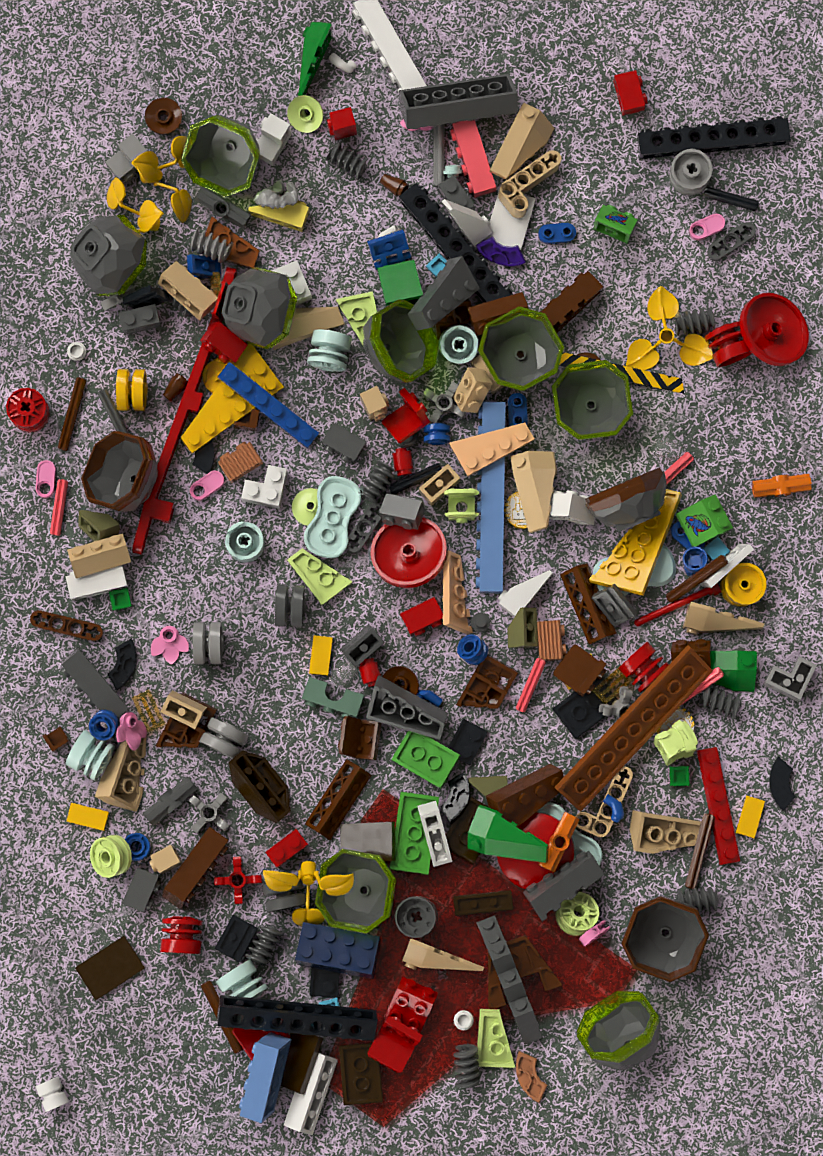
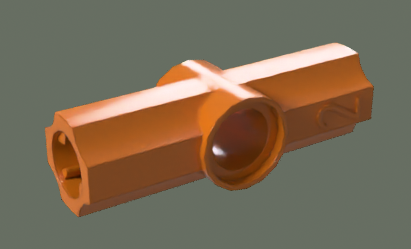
M809 474L795 476L778 475L772 477V479L752 481L754 498L773 495L779 497L781 494L788 496L791 493L812 490Z
M563 813L554 834L549 840L548 861L546 863L540 862V866L555 872L565 849L569 846V841L580 819L569 813ZM559 836L564 840V844L560 848L555 845V839Z

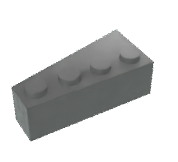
M462 256L448 259L445 263L446 266L436 275L435 281L427 287L426 293L419 298L408 313L416 330L431 328L480 289Z
M79 647L60 661L63 666L61 671L67 678L71 676L75 680L73 685L80 693L82 691L88 696L86 700L92 707L96 705L99 710H110L117 718L129 709L89 659L83 655Z
M378 675L366 718L440 740L448 713Z
M589 851L581 852L575 857V860L562 864L559 870L546 874L542 878L543 880L537 884H530L523 892L541 921L548 918L546 914L549 911H557L561 908V903L564 900H571L577 896L580 888L582 890L586 889L604 875L594 856Z

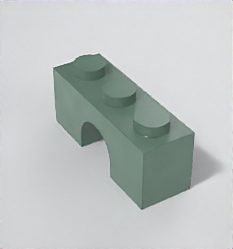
M312 677L308 678L302 696L305 705L316 708V705L324 707L323 711L331 714H334L335 711L342 713L341 717H358L364 699L363 694L346 689L340 700L332 701L326 696L327 682Z

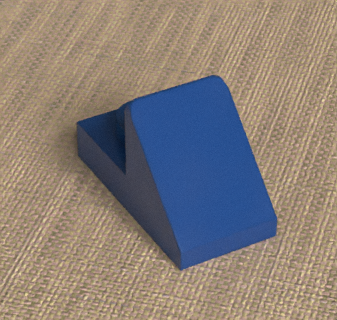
M195 254L187 255V269L194 277L198 279L221 278V264L218 262V258L212 260L211 257Z

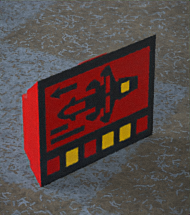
M226 281L221 282L222 286L214 311L211 312L212 316L220 320L222 315V308L228 288Z

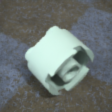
M452 325L441 334L439 349L448 361L456 364L467 363L477 353L478 338L468 327ZM456 340L463 341L461 349L458 347L454 348Z
M238 522L228 529L225 545L232 558L241 563H247L260 557L264 550L265 541L261 530L255 524ZM242 539L249 540L247 546L242 544Z

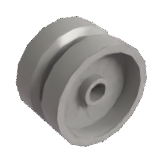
M683 150L672 161L669 173L671 185L683 195L699 194L705 190L711 179L713 170L711 160L700 150Z
M194 622V664L204 665L208 652L211 664H222L224 652L222 623L211 622L209 634H207L204 622Z
M211 717L207 727L216 733V736L207 732L203 733L199 742L233 759L241 750L232 745V743L234 742L241 746L245 745L249 736L239 731L237 727Z

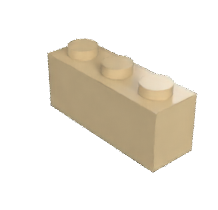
M175 261L161 274L158 284L198 320H201L215 308L218 298L216 294L205 287L200 279L188 272L185 266Z
M123 533L67 550L75 578L131 562Z

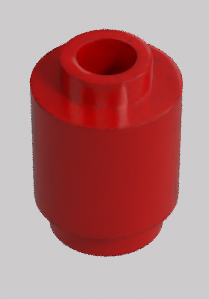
M407 448L395 449L396 453H392L397 476L411 475L412 469H414L411 451H407Z
M369 658L360 663V667H358L363 685H368V688L374 687L378 675L381 676L377 662L374 661V658Z

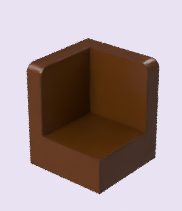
M252 409L237 422L234 421V428L257 431L260 411Z
M61 726L48 735H43L46 743L54 753H57L71 743Z

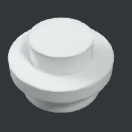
M73 342L69 345L67 354L70 359L80 361L86 356V348L80 342Z
M459 1011L454 1017V1024L460 1030H468L473 1025V1016L468 1011Z

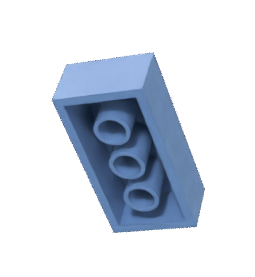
M269 1032L258 1042H255L252 1049L254 1057L248 1066L249 1078L246 1079L243 1087L245 1095L239 1104L241 1117L262 1123L275 1111L292 1039Z

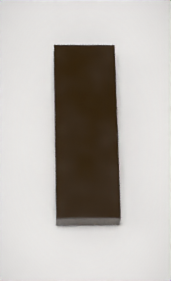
M511 890L453 896L455 916L513 910Z

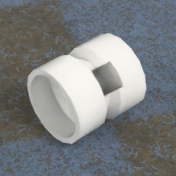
M59 1076L35 1086L39 1097L44 1098L42 1105L45 1112L69 1102L66 1093L61 1091L63 1086Z

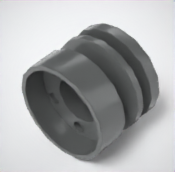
M422 896L409 897L403 900L395 913V923L399 931L405 936L412 938L423 937L431 933L438 921V911L434 903ZM420 912V913H421L420 916L422 917V920H417V921L415 922V921H414L415 917L412 916V915H413V913L416 914V913Z

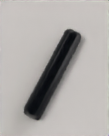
M708 186L703 194L706 198L756 211L759 205L758 200Z
M439 463L429 466L389 485V490L392 495H395L432 478L442 467Z

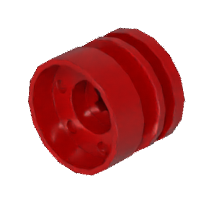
M740 321L724 324L704 337L705 341L710 343L708 345L709 349H719L712 355L717 368L725 367L752 354L744 340H739L742 338Z
M20 388L8 398L6 404L7 415L19 430L28 433L37 432L47 424L50 416L49 406L42 394L37 390ZM26 405L30 408L28 412L23 408Z
M648 641L618 668L626 678L633 674L637 676L632 685L634 686L641 681L643 684L637 689L640 693L646 690L669 665L667 662L661 667L657 665L663 659L662 656L653 661L651 657L656 650Z
M183 916L162 918L163 924H171L170 929L162 928L161 930L162 932L169 933L170 938L161 939L160 952L201 954L202 941L193 939V935L202 934V930H194V925L203 926L202 920Z

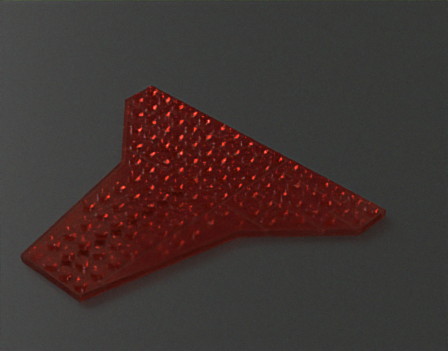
M383 789L361 819V823L395 822L396 828L399 800ZM450 852L452 858L450 863L433 867L432 859L430 860L428 875L390 869L391 861L385 862L396 878L393 910L391 916L378 925L379 930L376 936H380L381 945L374 979L360 977L349 1007L377 1010L376 1037L383 1022L386 1020L385 1014L402 977L412 979L424 987L435 986V992L438 995L420 1032L423 1037L415 1046L403 1071L397 1073L380 1063L383 1102L356 1104L354 1106L384 1127L455 1066L454 1061L459 1059L453 1056L455 1052L459 1051L455 1049L456 1046L463 1044L477 1046L480 1009L489 1008L488 950L476 922L495 915L506 942L526 936L561 982L562 986L545 991L539 972L521 977L535 1016L616 1002L637 970L633 969L632 965L597 940L585 947L579 940L581 936H572L565 933L556 921V911H549L546 914L548 918L541 921L523 894L525 889L512 883L504 874L480 857L472 865ZM507 890L512 892L513 910L455 916L453 896ZM422 896L428 898L434 903L438 911L436 927L431 933L423 937L412 938L405 936L399 931L395 923L397 907L403 900L409 897ZM418 912V913H416V914L413 913L412 916L415 917V919H414L415 922H416L417 920H422V917L420 916V914H421L420 912ZM410 939H414L480 965L484 969L483 971L445 969L447 971V979L439 980L437 972L444 969L417 967L414 970L406 967V962L402 960ZM500 985L506 1005L495 1009L500 1010L504 1023L507 1020L514 1019L503 988ZM459 1011H468L473 1016V1025L468 1030H460L454 1024V1017ZM336 1038L330 1057L338 1060L329 1088L342 1098L339 1046L373 1043V1041Z

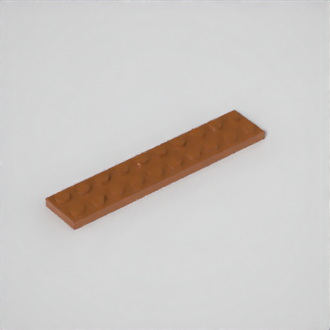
M687 645L554 788L581 812L713 670Z

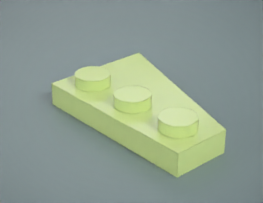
M373 292L336 299L337 304L362 346L364 341L363 326L377 312Z
M303 548L287 559L322 606L353 583Z
M480 1009L477 1039L479 1067L515 1068L500 1010Z

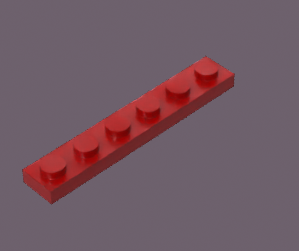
M713 747L698 750L697 755L709 814L714 815L712 829L719 864L740 862L718 749Z

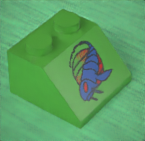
M602 205L595 219L593 229L628 244L638 219L631 213L617 211L618 209L612 205Z
M716 494L676 514L692 547L700 546L720 537L733 528Z

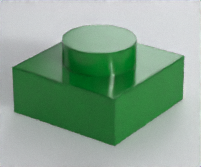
M128 588L109 592L113 611L132 607Z
M689 766L669 767L670 786H690Z

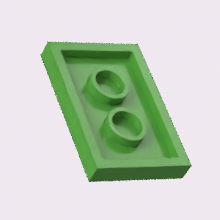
M408 731L391 760L442 789L461 755L428 736Z

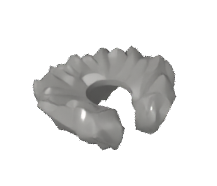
M277 180L272 186L257 192L254 202L262 207L270 206L272 209L274 207L277 209L280 207L284 208L286 205L294 206L298 201L299 192L292 182L286 183L287 191L283 196L277 195L282 194L285 187L282 180Z

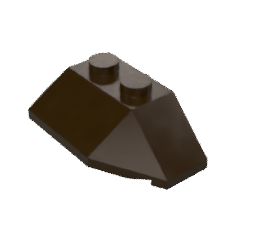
M243 750L229 761L232 783L256 814L274 823H278L291 812L288 787L265 757Z

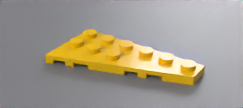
M249 342L237 362L233 365L273 396L283 389L284 386L252 343ZM221 381L180 439L190 453L193 454L232 426L234 421L237 422L250 413L255 407Z
M666 489L664 505L659 510L661 514L629 529L612 550L610 557L599 566L600 569L597 573L589 578L590 583L605 587H611L613 584H616L621 591L644 596L681 500V492Z

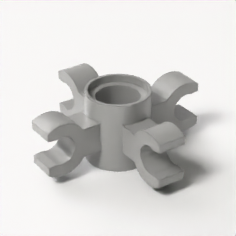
M452 381L445 394L437 395L428 388L422 394L424 398L436 404V410L429 419L431 424L438 423L443 413L451 412L460 419H463L466 412H462L458 406L453 404L452 398L459 386ZM441 400H448L449 406L446 408L440 407L439 402Z
M621 686L619 690L620 698L614 701L612 705L600 704L599 712H603L604 716L615 715L617 721L630 707L629 702L632 698L633 690H628L629 687Z
M220 793L212 804L205 805L193 795L189 802L200 810L201 817L191 829L198 834L207 822H214L223 831H226L230 825L218 816V809L228 798ZM207 808H213L215 812L214 816L210 819L204 816Z

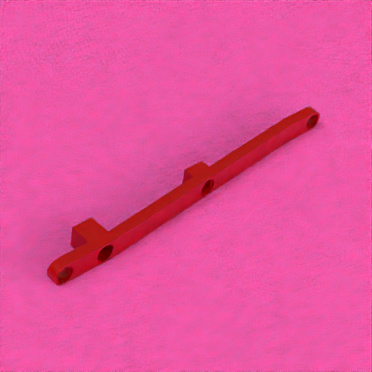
M226 268L223 281H226L228 286L236 278L237 269ZM221 315L220 320L212 316L208 328L213 322L220 321L222 323L224 317ZM203 343L157 464L158 477L150 497L143 505L132 547V553L143 554L152 520L168 524L172 520L175 504L160 500L158 496L189 412L198 414L202 407L204 395L197 392L203 376L202 373L211 355V352L204 348Z

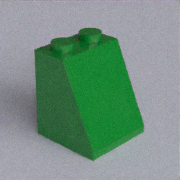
M414 260L377 268L385 307L393 302L413 307L419 298L423 296Z

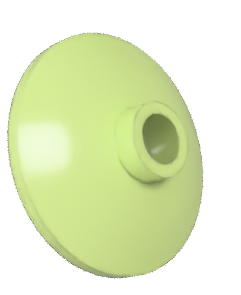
M302 95L290 102L287 116L290 124L296 130L309 133L318 129L322 124L323 109L316 99L311 96ZM306 109L309 110L310 115H306Z
M304 489L293 499V515L303 525L308 526L316 515L318 489ZM313 503L314 508L308 509L307 505Z

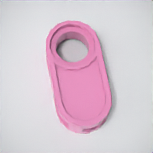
M720 214L707 216L694 222L690 226L689 234L694 240L705 239L722 231L725 226V219ZM694 227H701L704 231L703 234L700 236L693 233Z
M48 460L41 461L37 466L35 488L41 498L51 497L55 490L56 467ZM43 484H48L50 486L49 493L42 494L40 487Z
M211 471L193 483L190 487L192 498L201 501L216 492L224 484L223 475L219 471ZM201 486L204 488L202 496L194 494L196 487Z
M603 920L585 932L579 940L586 947L605 934L611 927L605 928L606 921Z

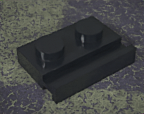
M148 285L124 296L123 304H129L130 308L136 309L153 304L157 306L169 301L170 298L168 292L157 287L152 288V285Z
M463 718L448 748L461 755L459 760L470 766L488 731Z
M232 915L214 949L240 962L258 928Z
M311 968L309 996L338 997L339 973Z

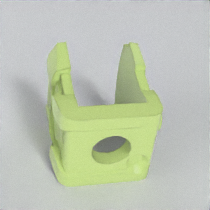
M451 488L446 490L444 494L448 496V513H445V516L448 518V521H456V523H468V520L475 521V517L479 515V513L475 512V495H478L479 491L473 488ZM459 502H464L467 505L465 512H458L456 510V505Z
M678 720L671 726V729L657 734L654 738L653 743L667 766L674 763L677 759L694 756L698 741L693 730L685 721Z

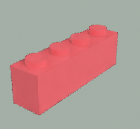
M475 120L453 123V130H450L452 141H456L458 145L455 150L458 159L462 158L463 161L461 169L463 175H467L469 180L466 183L469 194L473 193L474 198L496 192L495 181L492 173L489 172L490 166Z

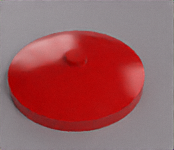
M762 293L753 297L743 307L740 315L741 334L747 347L757 358L770 365L786 366L798 360L805 353L809 342L807 323L800 310L790 300L779 294Z
M425 517L422 518L418 530L385 524L379 529L372 541L371 561L375 571L385 582L400 588H414L428 583L440 573L447 559V543L441 529Z
M536 812L518 828L525 833L530 832L546 844H549L550 837L554 834L560 820L549 814ZM559 836L555 839V845L558 848L562 847L564 840ZM572 837L555 872L559 870L562 864L570 863L574 860L575 847ZM497 856L499 866L504 875L512 883L523 889H526L532 883L537 884L543 880L542 878L546 874L552 872L540 866V862Z

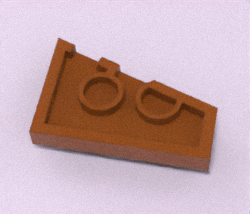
M211 217L206 237L213 233V240L220 236V243L224 239L227 240V246L233 242L231 252L224 261L254 269L260 251L233 233L228 227L222 225L214 217Z

